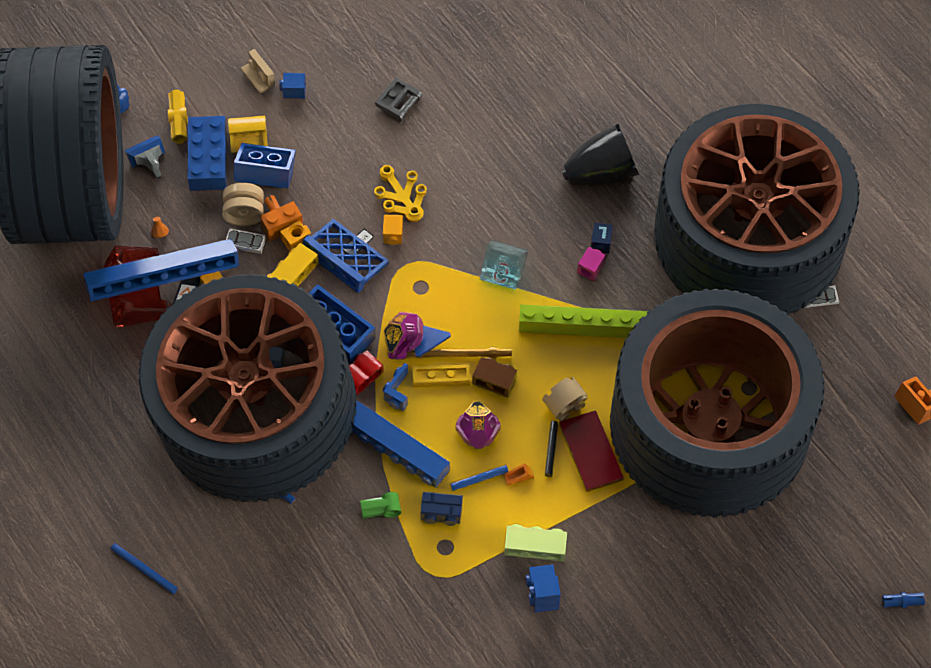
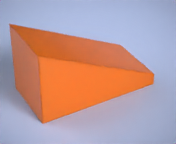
M525 463L503 474L508 486L534 478L531 467Z

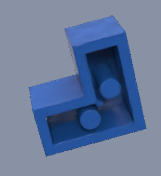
M554 565L529 567V575L525 577L526 585L529 587L530 606H534L535 613L559 610L561 594L558 576H555Z

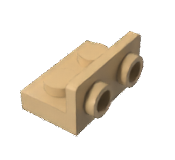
M253 49L248 52V64L242 66L241 70L261 94L275 86L274 73L257 51Z

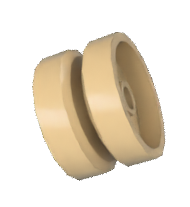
M235 183L227 186L223 191V219L236 226H251L261 222L260 216L264 214L263 190L250 183Z

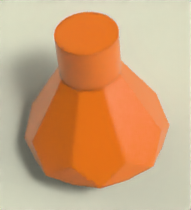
M160 217L153 218L154 225L151 229V235L154 238L166 236L169 232L168 227L161 222Z

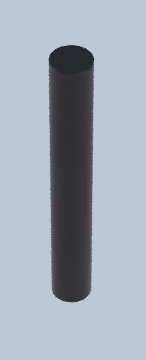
M551 421L545 467L546 477H552L558 431L557 421Z

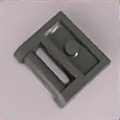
M395 78L375 101V106L401 122L405 118L407 111L423 95L418 89ZM407 94H410L411 97L406 101V103L401 107V109H396V107L404 99V97Z

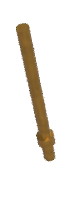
M489 347V349H434L420 357L497 358L499 356H512V349H497V347ZM415 350L407 352L406 357H416Z

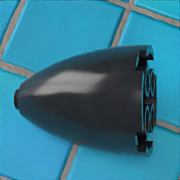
M619 123L599 132L583 143L564 164L565 169L562 170L565 180L580 185L615 183L639 175Z

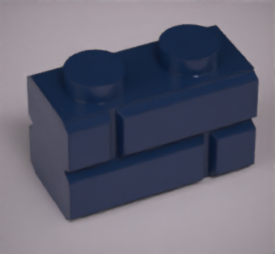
M423 492L420 512L421 520L428 524H435L436 522H444L448 526L460 524L463 495Z

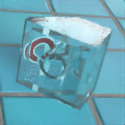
M492 240L487 246L479 280L516 290L525 266L528 250Z

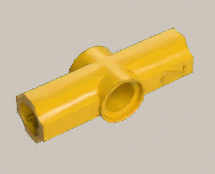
M172 90V92L168 93V120L171 127L172 142L182 144L187 141L186 124H188L187 109L185 108V95L182 91Z

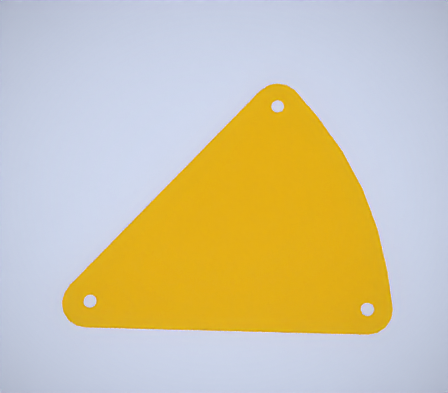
M416 261L408 263L397 270L391 280L382 318L377 360L384 365V372L375 380L376 413L450 462L449 473L437 487H434L433 485L425 484L418 475L410 474L400 463L395 464L385 453L381 454L390 491L396 492L399 495L402 513L398 518L416 562L424 571L435 577L449 578L460 575L503 553L505 550L507 525L519 524L527 528L538 526L547 530L636 483L635 480H631L630 474L625 472L623 464H620L619 456L615 453V447L612 444L610 434V413L617 365L621 349L627 338L519 332L520 304L582 307L500 284L499 282L497 283L432 262ZM425 281L429 285V290L425 294H417L413 290L414 283ZM409 312L421 317L424 326L451 333L449 339L431 350L489 349V347L512 349V356L492 358L497 363L510 365L517 370V379L509 397L507 398L472 385V375L481 357H405L404 359L397 360L390 359L385 343V327L398 313ZM406 363L408 364V374L396 389L408 398V406L402 411L399 408L394 409L384 400L383 388L388 381L391 382L394 378L393 375L398 367L401 368ZM470 364L471 385L413 387L412 367ZM716 365L696 366L709 389L713 388L725 370L724 367ZM685 368L673 373L672 376H668L661 382L662 388L680 407L692 394L698 391ZM733 371L723 387H729L732 390V397L737 401L740 409H742L759 393L760 388L757 385V392L754 395L744 394L741 390V385L749 381L748 377ZM571 376L575 378L588 396L584 402L586 405L579 411L573 410L570 412V416L567 419L596 410L624 477L623 481L588 492L585 490L559 426L560 420L555 418L542 401L545 394L549 396L552 393L550 390L552 387L565 378L571 380ZM652 393L654 400L659 409L661 410V412H670L665 407V405ZM766 397L748 416L762 418L771 413L773 408L769 399ZM474 401H481L497 416L501 424V429L494 441L483 449H474L466 444L455 428L457 419L464 414ZM551 421H557L558 431L552 477H546L545 467ZM672 423L677 428L688 434V431L683 424ZM525 463L531 467L534 475L532 479L509 486L503 474L452 491L450 485L451 483L507 465L508 471H511ZM423 492L463 495L461 523L448 526L444 522L428 524L421 520L420 512ZM445 539L453 543L454 550L451 554L442 555L437 551V544L441 540Z

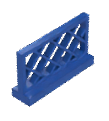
M335 219L328 222L313 236L310 237L308 235L303 239V245L318 254L319 264L357 293L362 291L364 285L389 264L388 259ZM334 226L339 230V233H329L328 230ZM318 238H326L327 244H320L316 240ZM329 238H340V244H329ZM342 238H350L353 244H343ZM330 249H340L341 254H333L330 252ZM343 249H354V254H343ZM356 249H364L367 251V254H357ZM344 259H354L355 265H347ZM357 259H367L368 265H357ZM370 259H377L381 263L379 265H371ZM358 270H368L369 274L363 277L358 273Z

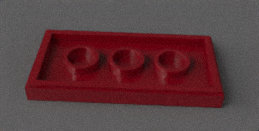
M596 410L559 422L586 492L624 480Z

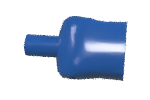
M117 85L120 113H123L129 108V96L125 88H120Z

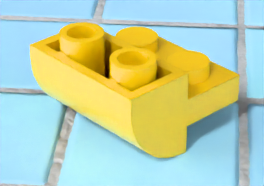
M265 115L228 119L232 154L238 153L241 143L268 146Z

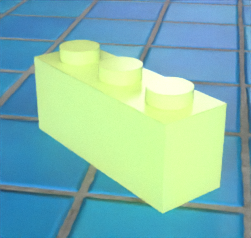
M519 524L507 525L504 555L564 562L567 532H563L561 529L545 530L538 526L527 528Z

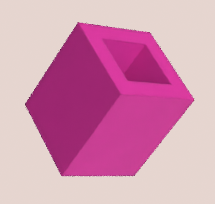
M588 247L578 263L577 273L594 281L604 266L605 254L598 249Z

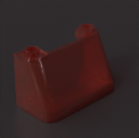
M115 245L105 261L104 268L159 256L158 248ZM159 286L109 297L112 319L116 327L159 320L160 316L166 312V309L171 307L168 300H161Z

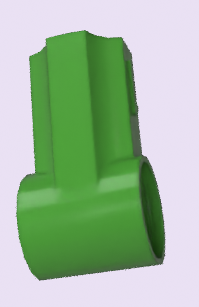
M388 492L380 498L360 501L363 519L383 515L387 518H393L402 513L399 495L396 492Z

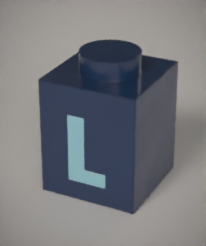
M594 223L591 241L592 249H598L602 253H609L613 225Z

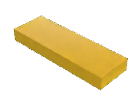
M470 364L412 367L413 387L471 385Z

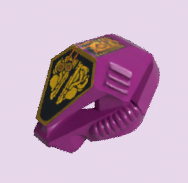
M400 312L385 327V343L390 359H404L407 352L412 351L421 344L423 340V321L417 314Z
M474 401L464 414L457 419L455 428L466 444L474 449H483L494 441L501 429V424L497 416L481 401Z

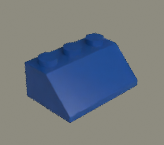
M241 143L234 161V181L258 184L260 186L289 188L296 150Z

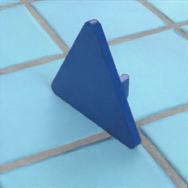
M423 325V340L415 348L416 357L424 355L449 339L451 333Z

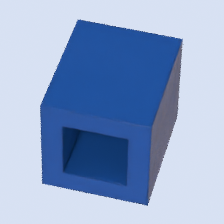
M283 73V80L279 82V90L283 91V98L305 99V73Z

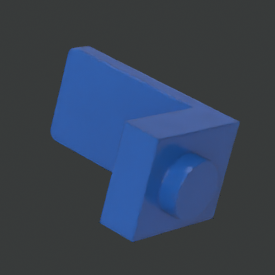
M406 363L401 368L398 367L393 375L394 378L391 382L388 381L383 388L384 400L394 409L399 408L402 411L408 406V398L396 389L408 374V364Z

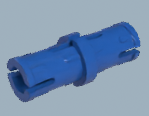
M900 592V594L882 595V602H884L882 605L883 608L897 606L906 608L913 605H925V598H923L925 595L923 592L909 594Z

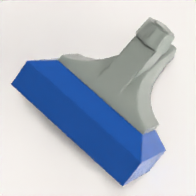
M158 135L125 150L132 168L145 165L151 170L156 179L161 177L158 158L166 152Z

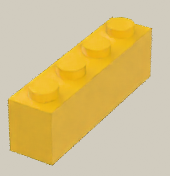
M299 243L296 248L293 247L290 250L284 261L281 260L272 274L269 273L267 277H276L278 280L283 279L287 283H293L298 287L319 264L318 254Z

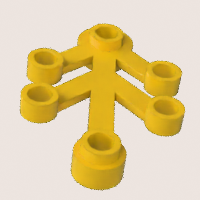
M384 165L380 169V178L383 181L389 182L396 193L385 191L384 187L378 186L374 190L375 197L377 199H388L383 203L385 212L403 214L410 222L420 221L424 215L421 203L423 197L427 194V187L424 184L416 186V198L414 203H412L409 198L414 183L418 180L417 172L413 170L407 172V183L403 190L394 176L393 167ZM393 201L402 202L405 207L394 205Z

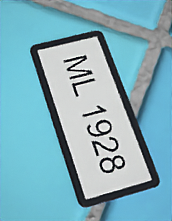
M365 228L356 235L367 244L374 238V235ZM350 240L347 244H353V241ZM343 249L346 254H354V249Z

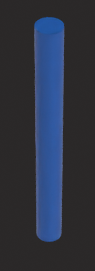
M114 543L111 546V550L170 593H176L178 587L118 544Z

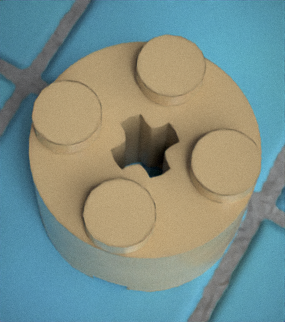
M571 376V380L565 378L550 389L552 393L549 396L545 394L542 398V401L555 418L563 421L570 416V412L573 410L579 411L586 405L584 402L587 400L588 395L575 378Z

